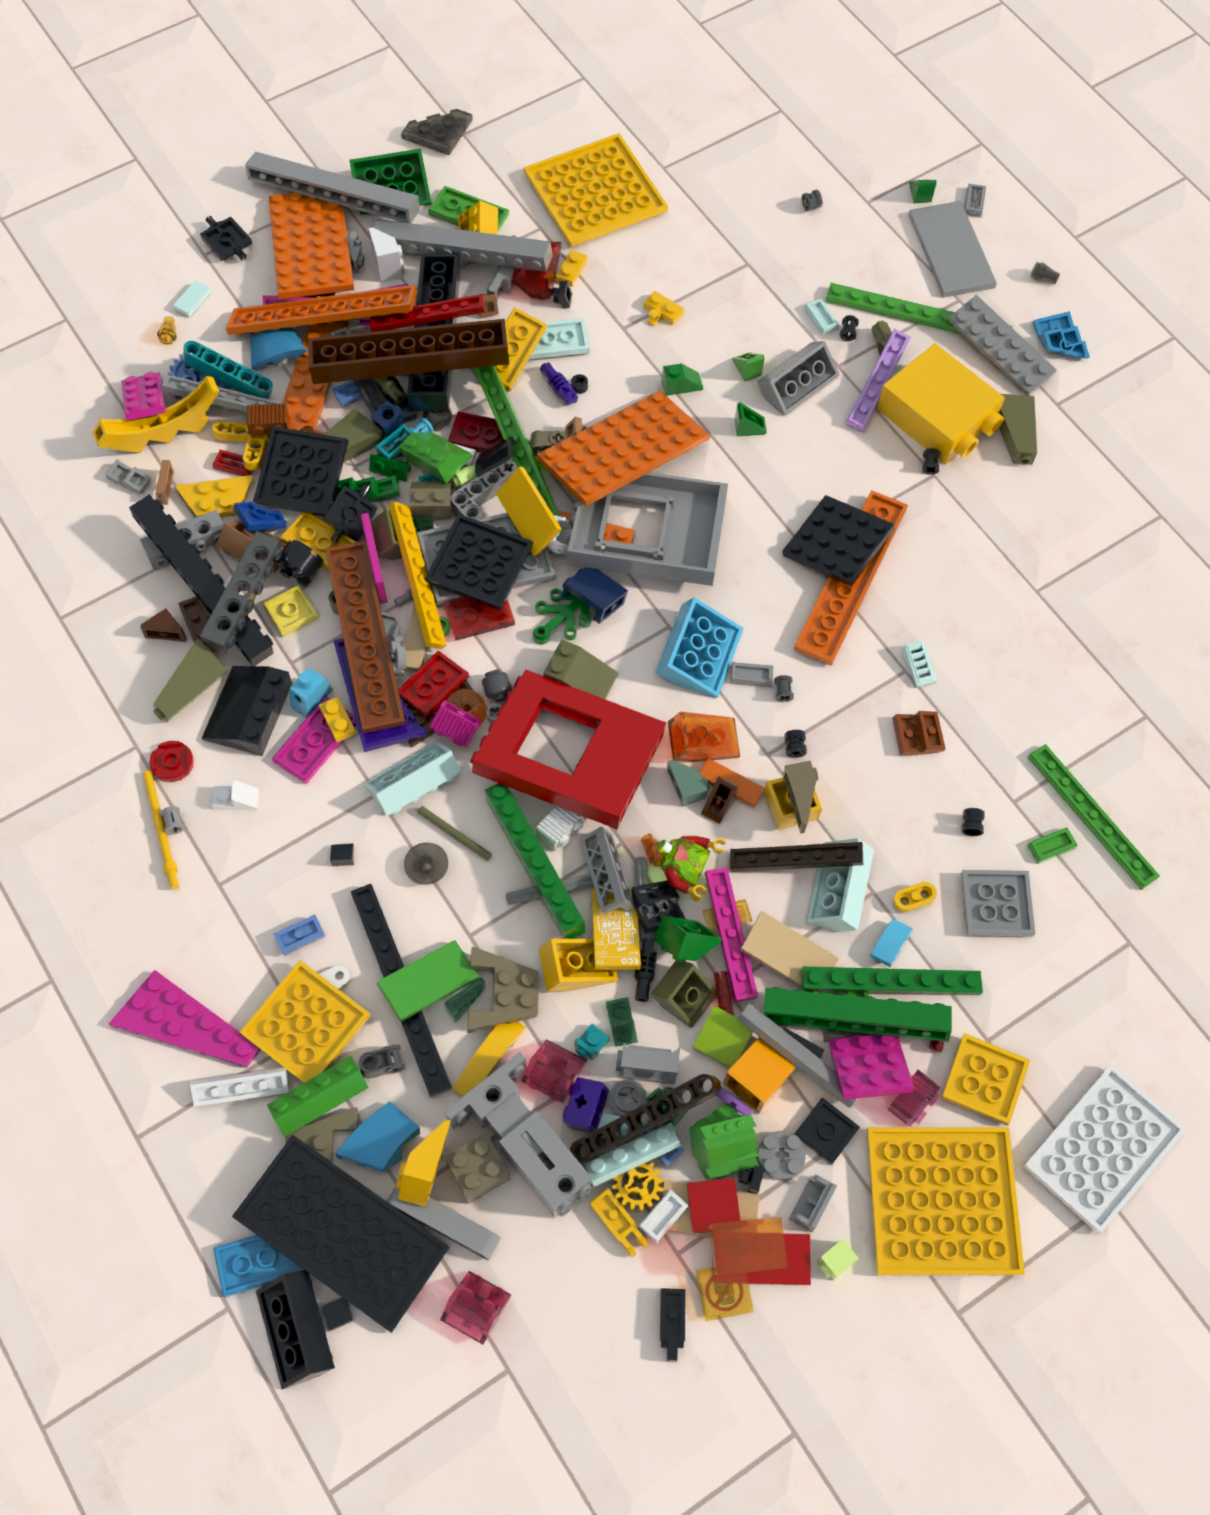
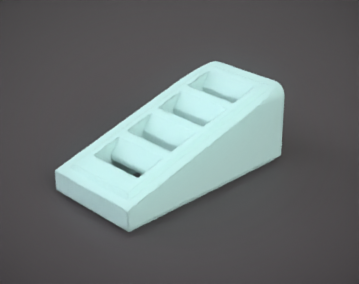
M921 640L904 645L902 655L916 688L936 683L937 680L924 641ZM922 666L925 667V668L919 669V670L916 669V668L922 667ZM928 674L926 677L919 678V675Z

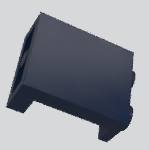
M586 567L579 569L572 578H567L562 586L564 588L562 597L567 598L572 594L595 610L593 620L598 624L624 605L628 593L627 589L600 570Z

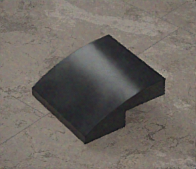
M513 436L479 454L475 464L477 477L507 462L515 455L511 448L516 443Z
M667 880L631 888L634 906L645 933L658 930L662 915L686 919L677 903L680 896L676 889L669 885Z

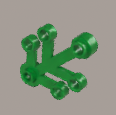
M552 589L550 591L551 601L569 600L573 602L569 605H547L545 601H538L535 605L537 614H559L546 625L536 627L533 630V640L540 645L546 644L549 641V633L565 619L564 637L569 641L576 638V629L574 628L575 611L581 606L579 625L587 628L591 625L589 606L572 594L567 598H563L560 589ZM544 606L545 608L541 610L538 607ZM587 619L588 622L584 623L582 620ZM567 632H573L574 634L568 635Z

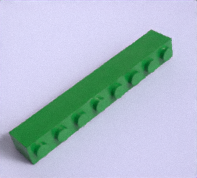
M498 783L485 789L489 807L563 939H574L584 934L585 922L509 788Z
M780 987L766 988L764 1015L777 1025L949 1042L952 1031V1006H946L942 1003L905 1002L893 998L885 1000L875 999L871 996L855 997L849 994L835 995L827 992H806L801 989L784 990Z

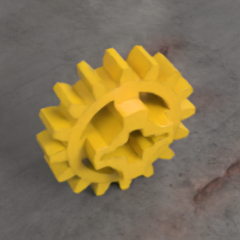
M653 1162L649 1165L644 1163L612 1178L617 1183L612 1186V1191H618L615 1195L616 1199L622 1198L621 1205L625 1207L629 1204L630 1211L632 1212L635 1206L639 1207L640 1212H643L644 1205L651 1209L653 1206L651 1201L659 1202L660 1198L657 1193H663V1188L658 1185L663 1184L664 1179L657 1177L661 1171L660 1169L653 1170ZM636 1169L644 1170L646 1173H639ZM626 1174L629 1181L622 1188V1179ZM634 1180L638 1183L643 1182L642 1189L638 1187L633 1188ZM654 1182L653 1192L649 1195L647 1186ZM631 1195L639 1197L640 1200H634L629 1197Z

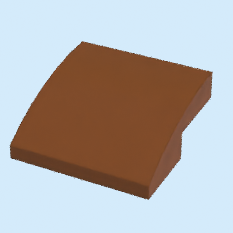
M918 711L915 715L896 714L892 718L900 756L932 754L946 750L938 712Z

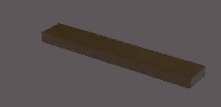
M863 842L730 849L731 872L864 865Z

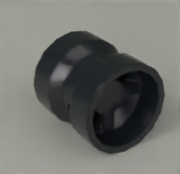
M798 729L787 731L784 735L785 742L787 743L785 748L786 755L792 758L805 756L807 754V746L804 744L806 741L805 731Z
M979 808L964 809L962 833L967 836L983 835L984 825L982 821L985 819V812Z

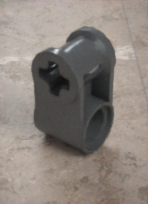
M398 1044L389 1045L382 1049L362 1054L359 1059L361 1074L366 1078H375L403 1071L406 1067L402 1063L399 1052L401 1046ZM368 1061L376 1063L373 1069L368 1070L364 1068V1064Z

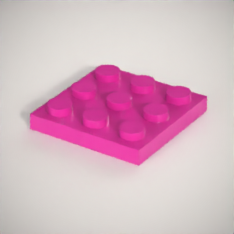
M874 1034L829 1039L828 1047L843 1100L913 1092L914 1085L898 1037Z

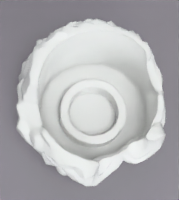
M553 515L562 530L547 545V548L555 554H564L565 544L570 542L567 541V536L571 525L565 517Z

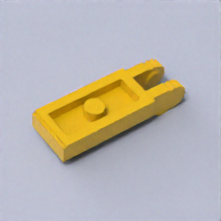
M609 1188L589 1202L597 1216L632 1258L636 1255V1251L627 1241L626 1237L633 1233L637 1242L645 1248L648 1245L646 1239L637 1229V1224Z

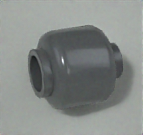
M500 669L485 673V677L481 682L486 697L488 699H495V702L505 700L509 691H512L507 673L501 672Z

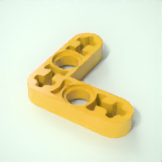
M220 421L213 424L212 432L216 440L247 443L243 454V462L246 469L252 471L262 466L270 437L269 434H263L262 436L249 435L247 423ZM239 431H245L243 434H237ZM253 446H261L258 449L252 448Z

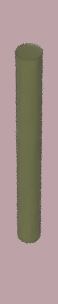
M421 806L417 813L485 860L488 861L492 853L425 807Z

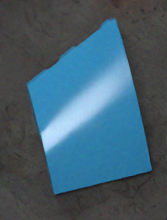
M1070 311L1036 319L1032 322L1041 344L1048 351L1089 359L1090 356L1086 342L1081 340L1078 326L1074 327Z
M290 327L280 328L275 331L271 329L264 330L250 337L251 367L257 371L269 362L277 365L289 356L297 359L307 352V348L302 345L301 339L296 336V332Z
M389 1101L369 1116L337 1150L336 1157L341 1160L343 1157L355 1160L358 1165L369 1166L374 1170L385 1172L402 1160V1146L420 1134V1127Z

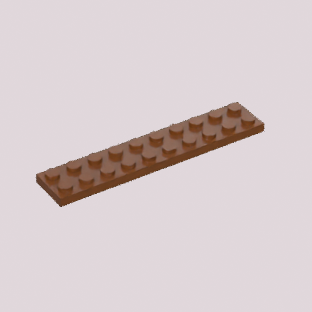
M366 541L325 548L363 733L406 725Z

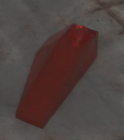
M550 242L553 256L546 272L523 268L514 269L511 281L532 299L546 300L551 298L550 294L555 284L562 246L561 242Z

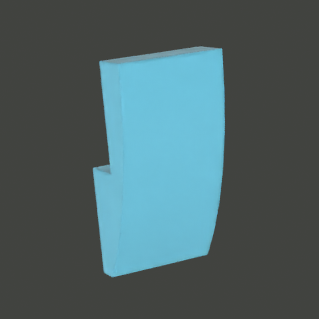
M892 919L875 945L870 957L891 967L900 954L901 948L910 937L913 928Z

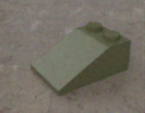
M561 639L543 674L545 677L606 699L618 672L580 646Z

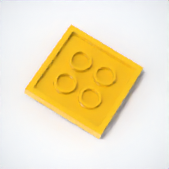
M964 1033L941 1098L1008 1126L1011 1122L1030 1060Z

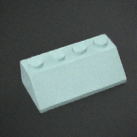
M435 741L365 782L364 785L381 811L388 816L398 813L407 804L417 802L420 796L437 790L442 783L454 780L462 771L452 751L439 741Z
M859 838L824 842L823 844L863 841ZM863 842L864 865L818 868L807 918L808 924L839 932L856 931L859 929L874 852L872 847Z

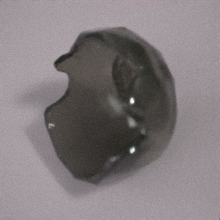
M450 407L449 411H423L422 417L430 422L433 431L436 432L441 431L446 425L449 426L453 416Z

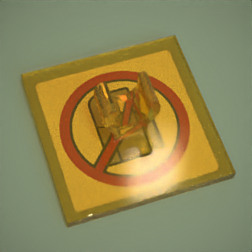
M744 1261L695 1270L705 1321L754 1312Z

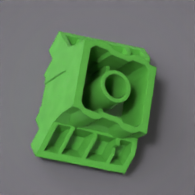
M726 1104L716 1108L706 1118L699 1119L689 1128L692 1155L698 1160L699 1169L705 1179L720 1178L727 1174H735L741 1170L746 1171L747 1169L754 1168L755 1165L760 1166L755 1158L759 1156L756 1149V1138L758 1136L753 1129L757 1125L750 1114L740 1115Z

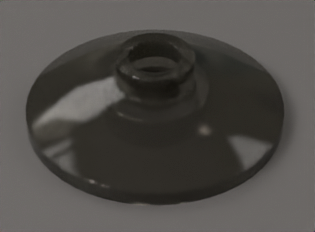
M420 843L412 847L406 854L404 869L407 876L415 883L421 885L433 884L442 879L446 874L448 857L440 846L434 843ZM425 864L431 865L429 869L423 868Z

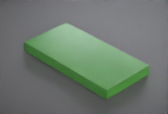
M444 186L428 209V215L459 226V215L477 202L482 201L498 208L499 231L509 216V210Z
M456 940L377 981L376 985L398 1020L402 1022L478 980L479 975L474 969H470L469 960Z

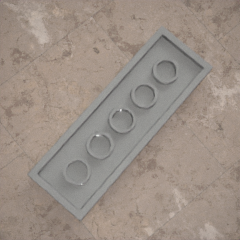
M977 294L949 317L948 321L1027 396H1030L1056 373L1057 369Z

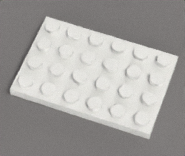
M1111 1064L1023 1167L1099 1235L1187 1129Z

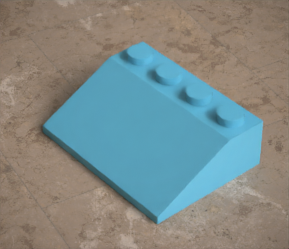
M693 597L681 605L655 673L671 683L717 698L743 627Z

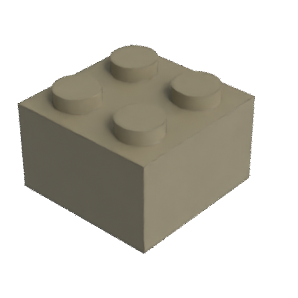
M487 1132L444 1156L468 1204L511 1180L510 1174Z

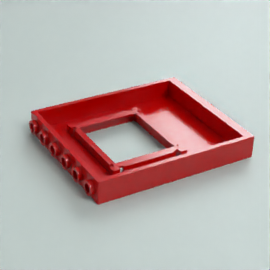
M525 669L523 675L517 677L514 690L509 691L505 706H500L497 714L498 718L496 721L493 720L491 722L488 735L482 737L479 745L480 749L478 752L474 751L470 763L473 764L472 773L618 829L664 736L666 722ZM542 709L596 729L572 775L517 754Z

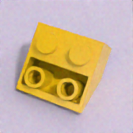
M482 201L477 202L459 215V230L498 235V208Z

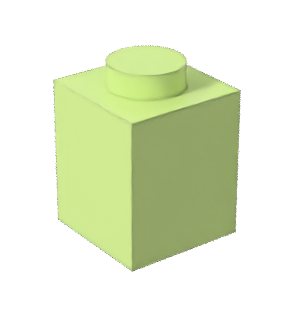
M842 1238L817 1261L820 1263L819 1269L827 1278L831 1277L834 1280L859 1258Z

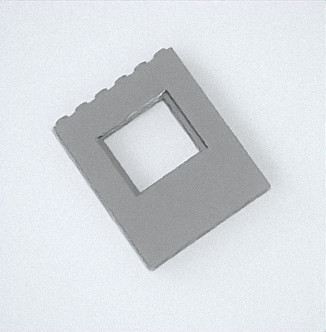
M649 472L586 507L579 500H575L574 512L576 514H572L571 517L573 529L568 530L567 541L570 542L565 544L564 556H567V565L713 586L728 484ZM611 499L666 506L658 548L603 540Z

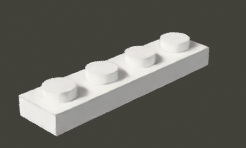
M286 1067L191 1081L190 1088L193 1104L196 1107L288 1093L289 1083Z

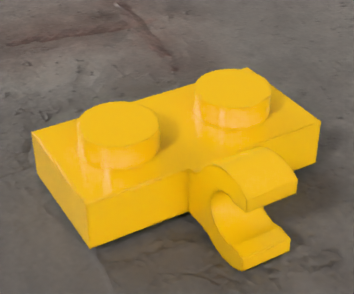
M656 291L643 303V307L650 311L648 313L650 318L647 322L655 325L660 318L673 325L684 314L685 310Z

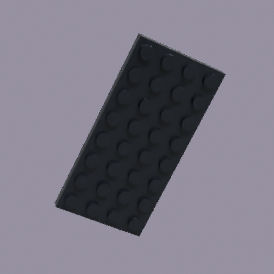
M294 1135L290 1137L232 1216L391 1333L450 1248Z

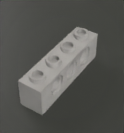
M216 509L175 526L178 530L182 529L186 533L187 541L190 545L195 544L199 551H203L205 548L217 544L224 523ZM149 537L140 539L153 569L163 567L169 563Z

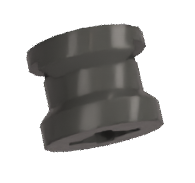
M815 189L809 194H802V205L807 212L811 211L814 207H822L823 201L819 190Z

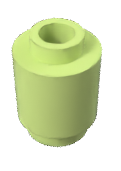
M468 465L460 469L451 478V483L455 489H460L477 478L475 465Z

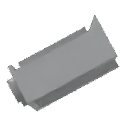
M623 1043V1051L618 1050L616 1070L620 1071V1078L675 1084L678 1074L680 1047L671 1052L670 1049L635 1045L625 1047L626 1043Z

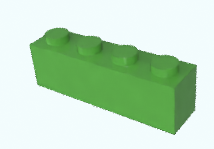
M349 1056L267 1104V1107L282 1134L286 1137L369 1087L354 1060Z

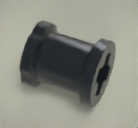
M847 315L842 319L841 339L845 341L855 340L857 336L856 327L859 324L858 318Z
M928 448L923 452L925 460L922 465V471L924 473L936 474L939 472L938 459L941 457V452L938 449Z

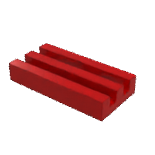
M221 449L212 464L216 470L239 476L252 475L251 472H254V470L246 469L244 464L238 463V461L243 462V455Z

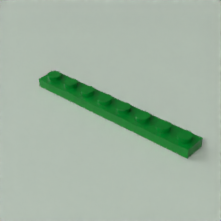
M809 966L801 968L802 990L945 995H981L983 993L981 971Z

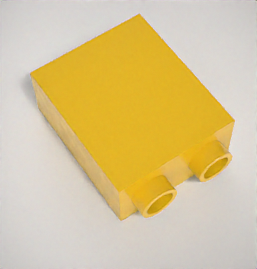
M934 343L883 385L877 410L925 449H938L941 452L939 460L946 465L957 455L962 458L970 455L979 442L977 437L983 432L987 436H991L999 429L1004 421V417L999 412L1005 397Z

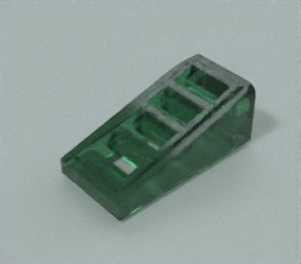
M483 978L478 979L444 1003L445 1010L454 1023L463 1016L485 990L486 984Z

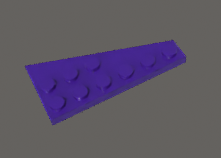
M344 638L333 640L364 752L427 736L426 731L419 725L401 698L400 701L406 725L363 733Z

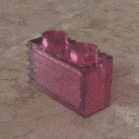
M917 1070L911 1078L914 1085L913 1092L898 1094L888 1108V1111L892 1112L909 1127L914 1122L919 1125L927 1114L923 1111L928 1104L933 1106L940 1097L937 1092L941 1087L920 1070Z

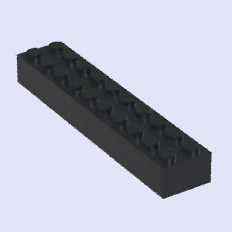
M421 254L416 306L458 298L461 272L459 254ZM457 318L414 325V328L456 324ZM452 370L409 374L407 397L410 411H449Z

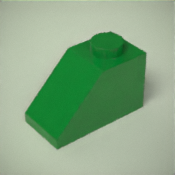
M682 363L663 366L662 384L666 396L703 390L699 372Z

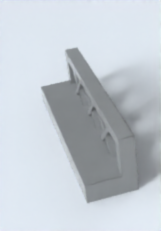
M601 826L581 837V845L601 913L605 915L619 907L627 912L634 909L635 906L613 835ZM597 838L598 842L594 850L589 849L588 842ZM598 855L603 858L600 868H596L594 865ZM603 874L608 875L609 878L605 887L600 886ZM610 892L614 894L615 901L606 906L605 900Z

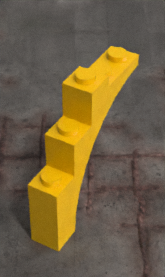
M206 376L188 396L166 408V413L126 421V419H100L92 431L97 447L141 453L149 440L170 443L178 430L200 433L208 421L205 413L219 394L214 378Z

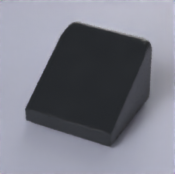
M354 844L331 845V865H354Z

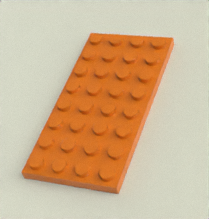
M295 192L268 196L278 298L285 299L354 290L344 207Z
M659 390L538 453L537 460L586 507L708 441L709 433Z

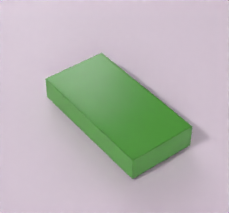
M1068 827L1028 843V847L1038 864L1076 849L1078 846Z

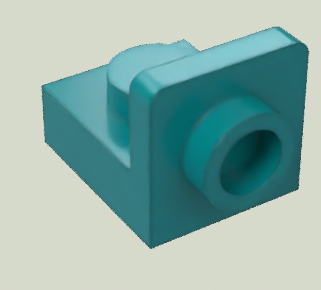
M591 1024L583 1035L574 1041L575 1051L582 1058L586 1059L588 1057L593 1061L608 1043L610 1037Z

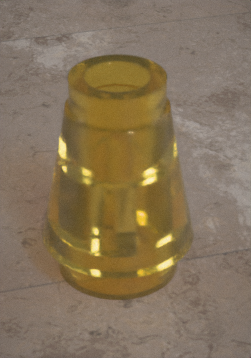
M170 316L164 318L157 332V336L163 344H172L177 338L175 319Z

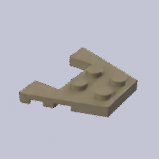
M472 947L470 969L494 972L492 1011H468L467 1033H473L482 1028H494L496 1025L507 1022L510 1024L537 1017L539 971Z
M351 1108L303 1126L286 1136L285 1144L294 1135L333 1163V1132L355 1131L358 1128V1108Z

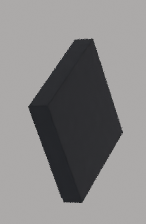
M822 1097L794 1135L798 1136L801 1142L832 1165L860 1126Z

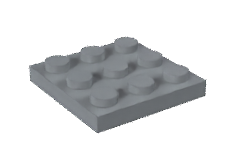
M962 870L961 881L966 936L1033 937L1035 935L1029 871Z

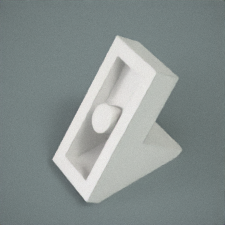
M233 780L232 786H214L212 807L214 810H257L259 788L237 780Z

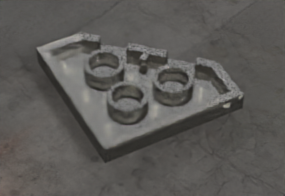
M453 109L450 110L449 114L440 115L438 113L427 116L426 120L417 122L412 120L408 122L402 131L401 137L404 140L450 155L473 120V117L468 112Z

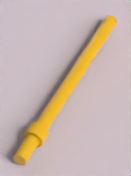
M145 771L143 772V777L163 855L164 873L168 876L170 889L179 888L176 874L178 869L176 862L173 861L168 837L164 831L165 825L160 815L161 809L152 772Z

